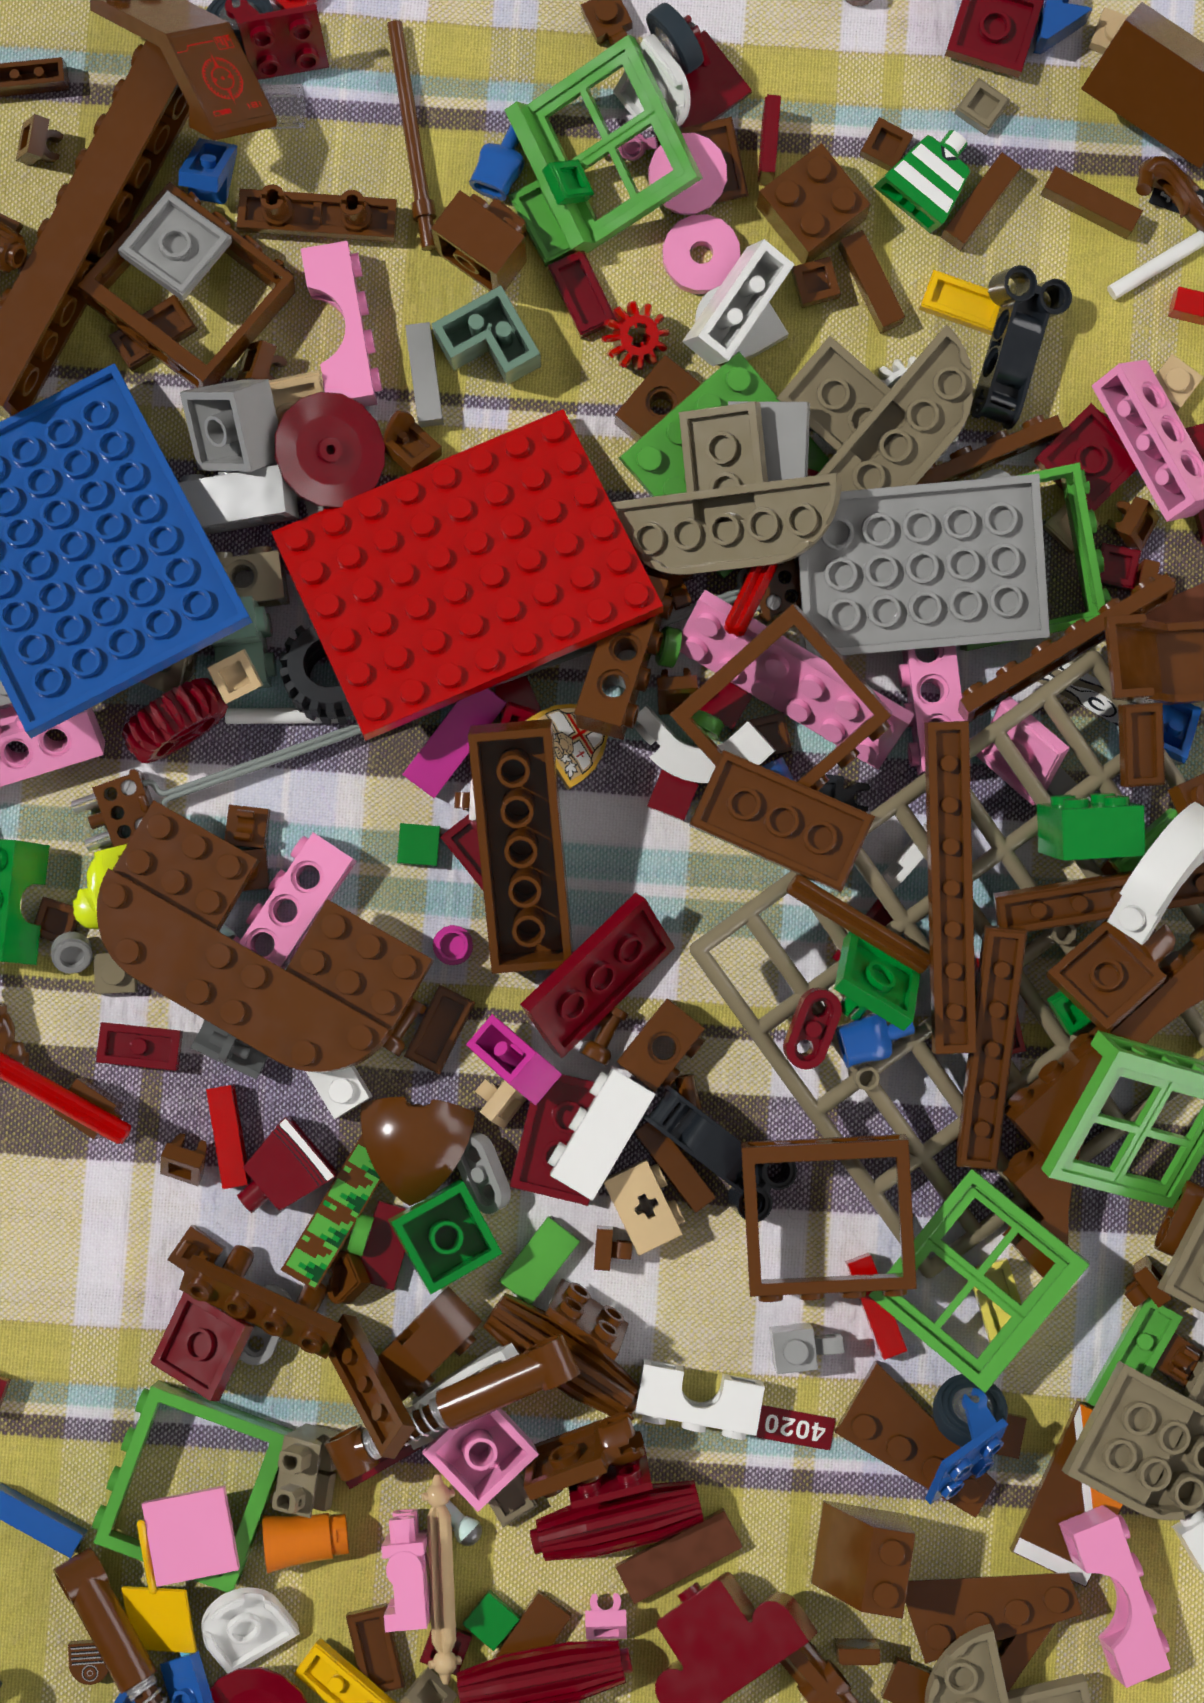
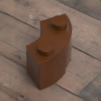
M449 1286L378 1355L402 1402L412 1392L417 1397H420L435 1381L431 1374L453 1352L458 1356L462 1355L476 1340L471 1333L480 1325L482 1320Z

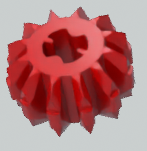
M636 301L628 302L627 313L620 306L613 309L617 321L611 319L604 321L603 325L613 330L612 334L601 337L603 343H614V347L608 350L607 356L613 358L622 353L619 359V366L622 368H626L632 360L634 369L642 370L644 359L650 365L658 362L653 350L657 352H666L667 346L658 341L659 337L668 336L670 334L669 329L658 330L657 325L664 320V316L660 313L650 318L652 305L649 303L644 304L639 312ZM639 327L638 334L643 337L642 342L632 345L633 337L628 335V331Z

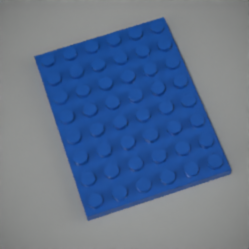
M115 363L0 422V680L25 732L31 739L253 623Z

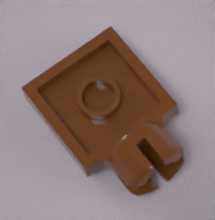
M1106 919L1047 972V978L1102 1032L1108 1033L1165 982L1167 976L1160 970L1158 964L1173 951L1176 943L1174 934L1166 924L1158 931L1154 929L1149 939L1141 945L1108 923Z
M620 1412L603 1420L595 1421L534 1444L539 1455L525 1467L524 1489L529 1500L531 1501L539 1497L550 1498L556 1496L564 1488L580 1482L583 1484L594 1482L602 1474L607 1473V1468L610 1464L612 1466H623L641 1459L645 1455L644 1441L641 1432L635 1431L633 1428L632 1420H634V1417L630 1412Z

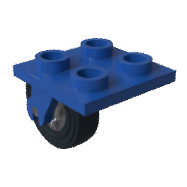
M959 1374L949 1378L939 1388L933 1402L935 1424L939 1431L949 1441L959 1445L960 1449L941 1462L925 1497L930 1505L942 1496L946 1500L952 1498L962 1489L965 1484L964 1480L971 1475L979 1478L993 1466L994 1461L992 1457L1003 1446L1004 1443L1001 1438L1008 1426L1006 1422L1008 1416L1006 1399L994 1383L984 1393L963 1374Z

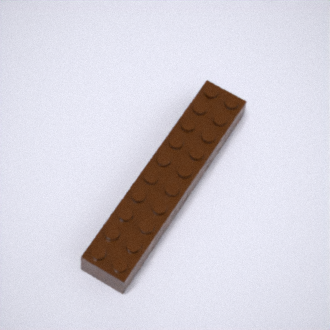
M147 40L144 45L140 44L135 49L131 59L132 67L125 80L120 79L116 84L112 95L113 102L108 112L101 114L97 119L93 131L94 137L89 147L82 149L75 161L76 171L69 184L64 183L58 191L56 208L50 219L45 218L42 221L37 232V243L32 252L27 253L24 264L18 268L19 276L13 287L7 288L0 299V416L6 419L34 405L87 306L82 301L77 285L130 227L189 117V105L160 47Z

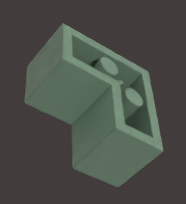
M501 285L431 324L434 337L454 371L487 352L490 354L507 385L542 367L540 352Z
M252 596L240 597L253 623L211 644L214 647L215 660L217 663L245 649L263 683V686L257 689L272 687L271 676H277L274 652L268 653L266 637L273 636L271 617L269 613L265 612L264 606H260Z

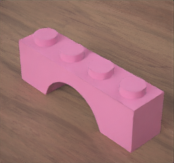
M348 241L301 248L305 279L311 298L330 304L345 319V335L339 349L329 359L320 364L324 390L329 393L344 394L361 403L364 407L377 405L375 392L382 391V384L378 367L371 368L369 354L376 353L372 329H364L362 316L369 315V308L365 291L358 292L356 283L357 277H363L359 253H351Z
M1101 1505L1059 1523L1072 1562L1086 1573L1109 1576L1114 1584L1117 1597L1115 1613L1110 1624L1098 1636L1111 1674L1128 1688L1171 1669L1166 1653L1170 1652L1169 1644L1162 1630L1157 1628L1154 1622L1153 1615L1157 1614L1156 1606L1148 1591L1143 1590L1140 1577L1144 1575L1143 1569L1137 1556L1130 1552L1126 1539L1130 1538V1531L1124 1518L1120 1514L1116 1515L1107 1507Z

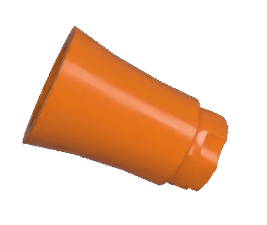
M329 1513L312 1515L311 1518L303 1516H262L267 1574L291 1566L333 1559V1555L349 1554L346 1514L330 1516Z

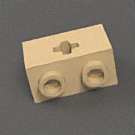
M644 1159L605 1179L604 1185L638 1256L683 1235L679 1225L686 1221L676 1201L668 1203L661 1188L668 1184L658 1163L650 1167L647 1159ZM643 1194L649 1200L654 1198L657 1200V1203L653 1205L654 1213L647 1216L644 1210L637 1212L635 1209L640 1204L638 1197Z

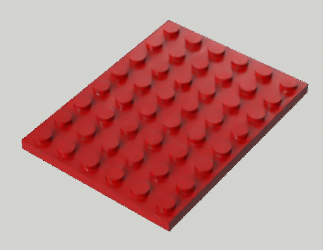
M564 409L345 500L343 507L326 508L271 532L365 741L663 613V604Z

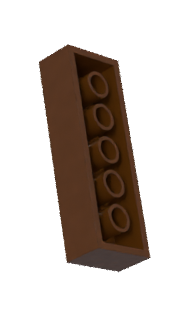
M552 719L472 725L468 732L492 974L557 969L574 951Z

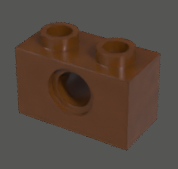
M664 355L615 414V425L637 442L667 415H659L652 411L650 405L654 401L666 400L672 406L671 410H673L698 388L701 383L667 355Z
M666 998L616 1062L652 1091L656 1092L660 1086L667 1090L665 1087L667 1085L670 1086L681 1072L675 1066L682 1057L686 1055L691 1059L705 1042V1039L700 1036L705 1028ZM659 1036H668L675 1043L674 1054L668 1059H658L652 1052V1044Z

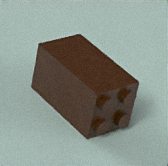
M1141 2L1125 19L1081 90L1200 169L1204 164V43Z

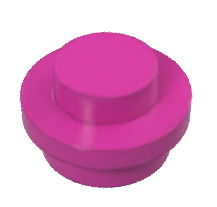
M450 925L442 928L435 935L433 950L436 957L444 964L459 965L470 957L473 951V940L464 928Z

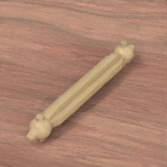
M434 1474L432 1484L425 1493L421 1494L422 1501H427L431 1505L427 1515L432 1643L437 1651L433 1660L428 1661L429 1669H434L440 1675L443 1684H449L451 1674L455 1671L457 1665L462 1663L461 1656H455L452 1652L456 1642L451 1514L446 1507L449 1499L455 1496L454 1489H449L443 1483L440 1474Z

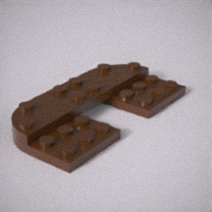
M153 800L113 870L108 868L99 889L97 898L98 928L105 948L116 964L137 981L285 1066L308 1072L329 1073L356 1066L373 1056L387 1042L434 960L327 899L287 969H283L219 932L260 860Z

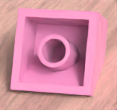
M498 1409L457 1429L446 1428L422 1451L423 1455L477 1512L539 1455L533 1441L502 1409Z

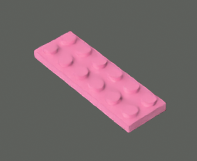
M704 590L682 630L680 652L716 673L767 626L752 618L745 635L736 637L733 634H728L724 626L732 605ZM781 636L731 681V683L752 694L757 699L780 712H784L792 720L799 722L836 745H839L873 715L828 662L784 636ZM873 690L892 711V716L887 720L891 727L874 742L867 737L856 749L860 752L857 756L858 759L879 769L908 727L914 713Z

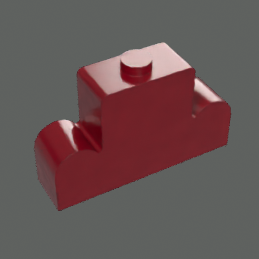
M724 1572L703 1588L696 1582L677 1596L681 1603L657 1621V1628L678 1660L673 1662L658 1676L655 1683V1694L659 1703H721L806 1645L818 1631L798 1601L792 1595L785 1592H776L769 1595L755 1609L730 1572Z

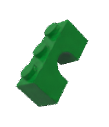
M0 839V962L37 965L41 925L30 924L23 918L20 901L23 892L30 885H46L50 845Z

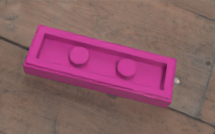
M488 688L457 701L402 775L435 798L469 754L468 732L470 726L491 724L504 708L506 702Z

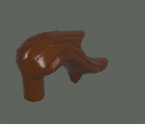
M1166 156L1150 157L1140 164L1136 192L1141 196H1147L1152 192V188L1163 191L1178 208L1180 218L1185 217L1196 229L1204 232V205L1195 193L1199 191V186Z

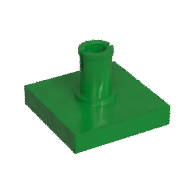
M849 932L843 940L834 985L836 991L846 996L840 1001L842 1012L848 1017L855 1008L856 1011L851 1015V1019L859 1020L867 1010H870L905 1031L914 1021L920 973Z

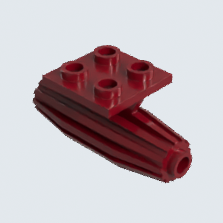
M646 1449L644 1451L645 1455L637 1461L623 1466H612L610 1464L607 1468V1473L602 1474L596 1481L588 1484L580 1482L569 1486L571 1505L536 1519V1529L530 1530L535 1555L542 1553L545 1561L593 1558L658 1542L704 1522L695 1480L652 1483Z
M619 1640L568 1641L503 1654L457 1672V1688L460 1703H581L580 1701L625 1684V1674L633 1673L629 1648L621 1649Z

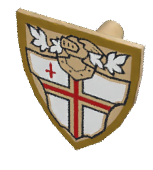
M577 704L554 705L526 720L552 719L557 774L567 790L584 780L596 768L603 756L608 739L606 735L577 728L574 716Z

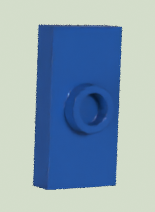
M199 1651L159 1664L170 1703H214Z

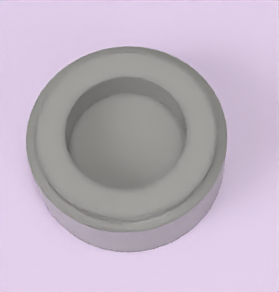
M66 932L59 935L51 946L52 962L58 970L68 974L79 973L85 970L90 965L93 957L91 942L85 935L78 932Z

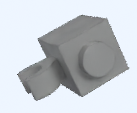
M809 1322L769 1327L773 1364L777 1374L818 1370L817 1355L845 1353L843 1336L840 1333L814 1336L813 1327Z

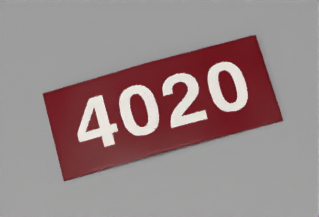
M762 1405L757 1435L755 1437L830 1450L836 1418Z

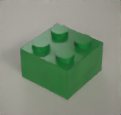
M1116 793L1090 794L1091 801H1089V798H1076V795L1050 796L1051 803L1037 804L1038 853L1063 861L1145 855L1144 805L1131 803L1129 796H1116Z
M461 1180L453 1182L388 1219L421 1282L430 1295L503 1254L465 1183Z

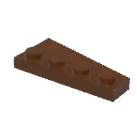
M874 1361L834 1430L839 1436L928 1490L941 1462L960 1449L959 1445L949 1441L939 1431L934 1419L876 1361ZM987 1472L979 1478L971 1475L964 1480L965 1484L962 1489L947 1501L976 1518L996 1484L995 1480Z
M1068 1572L909 1580L905 1601L925 1664L938 1660L942 1653L960 1636L986 1624H991L996 1641H1000L1083 1614Z

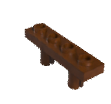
M274 184L267 185L262 190L240 188L237 229L239 232L395 242L398 202L397 199L363 197L356 190H347L342 195L285 192L281 187Z
M234 1246L222 1267L193 1254L186 1266L179 1290L189 1294L195 1300L204 1301L225 1311L233 1318L251 1323L263 1329L269 1335L287 1340L299 1346L305 1352L327 1359L342 1324L317 1313L327 1294V1288L323 1283L319 1285L316 1291L304 1285L294 1302L244 1278L254 1259V1253L245 1246Z

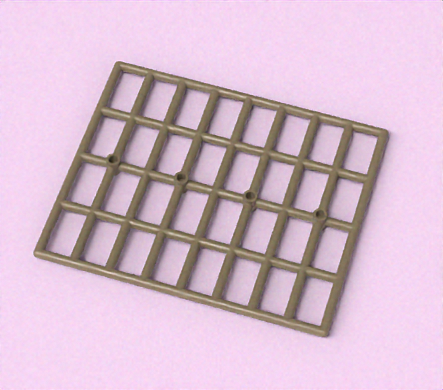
M1089 651L969 739L970 759L994 743L1036 806L1041 803H1051L1050 795L1007 734L1009 730L1043 707L1089 774L1087 778L1064 795H1076V798H1087L1099 789L1101 793H1116V796H1123L1112 780L1120 774V753L1102 765L1056 696L1092 671L1117 709L1120 704L1134 703L1133 701L1112 699L1109 666L1098 651ZM1164 749L1165 780L1173 788L1186 782V780ZM925 773L869 813L875 816L868 834L895 815L927 861V832L908 806L926 792ZM970 788L971 819L992 847L972 862V880L975 881L1001 861L1020 889L1038 886L1014 852L1038 834L1037 814L1007 837H1004ZM861 847L854 865L892 917L893 921L885 927L899 936L904 934L909 942L930 954L929 941L916 924L929 915L928 895L906 910L870 857ZM1094 859L1074 860L1086 878L1104 875ZM790 871L693 942L690 946V953L823 1138L843 1137L826 1113L859 1089L865 1090L895 1134H906L909 1140L910 1173L920 1167L945 1202L955 1188L932 1157L958 1138L963 1095L924 1042L932 1036L931 1016L914 1027L915 1034L900 1038L893 1043L892 1055L889 1058L849 1067V1077L818 1100L814 1098L768 1034L795 1013L799 1000L806 991L816 987L828 989L834 985L839 961H837L807 983L759 914L788 894L786 891L787 887L796 875V873ZM973 899L974 930L982 940L984 925L991 924ZM1197 904L1179 907L1194 930L1204 924V914ZM810 908L841 951L843 940L848 934L847 931L837 923ZM1083 923L1043 929L1041 935L1026 945L1023 968L1056 943L1059 944L1067 955L1078 945L1075 940L1076 928ZM744 925H747L794 991V994L759 1020L709 952ZM1022 971L1020 995L1055 1046L1021 1071L1018 1070L1011 1060L1006 1102L1009 1101L1016 1091L1029 1087L1031 1083L1039 1078L1038 1074L1046 1064L1061 1058L1069 1050L1070 1043L1077 1036L1088 1033L1096 1026L1091 1022L1073 1035L1068 1036L1024 971ZM821 1001L815 1002L812 1006V1013L815 1015L822 1013L824 1010V1005ZM1192 1006L1183 1012L1181 1017L1204 1049V1020L1196 1008ZM835 1030L831 1044L842 1058ZM910 1051H912L958 1116L956 1120L923 1144L879 1083V1074ZM1204 1055L1198 1060L1204 1061ZM1172 1091L1166 1103L1180 1093ZM1109 1095L1101 1111L1105 1115L1135 1122L1149 1096L1123 1115ZM1108 1126L1082 1146L1078 1160L1089 1162L1128 1132ZM1000 1149L998 1169L996 1171L1014 1195L1011 1200L1024 1210L1030 1204L1002 1174L1009 1167V1160ZM859 1159L840 1160L900 1243L899 1214L884 1195L886 1191L897 1184L896 1164L874 1180ZM967 1207L957 1219L966 1233L949 1246L963 1256L1006 1224V1222L995 1213H991L981 1222H978ZM937 1255L931 1259L927 1256L918 1267V1270L925 1278L930 1279L949 1265Z

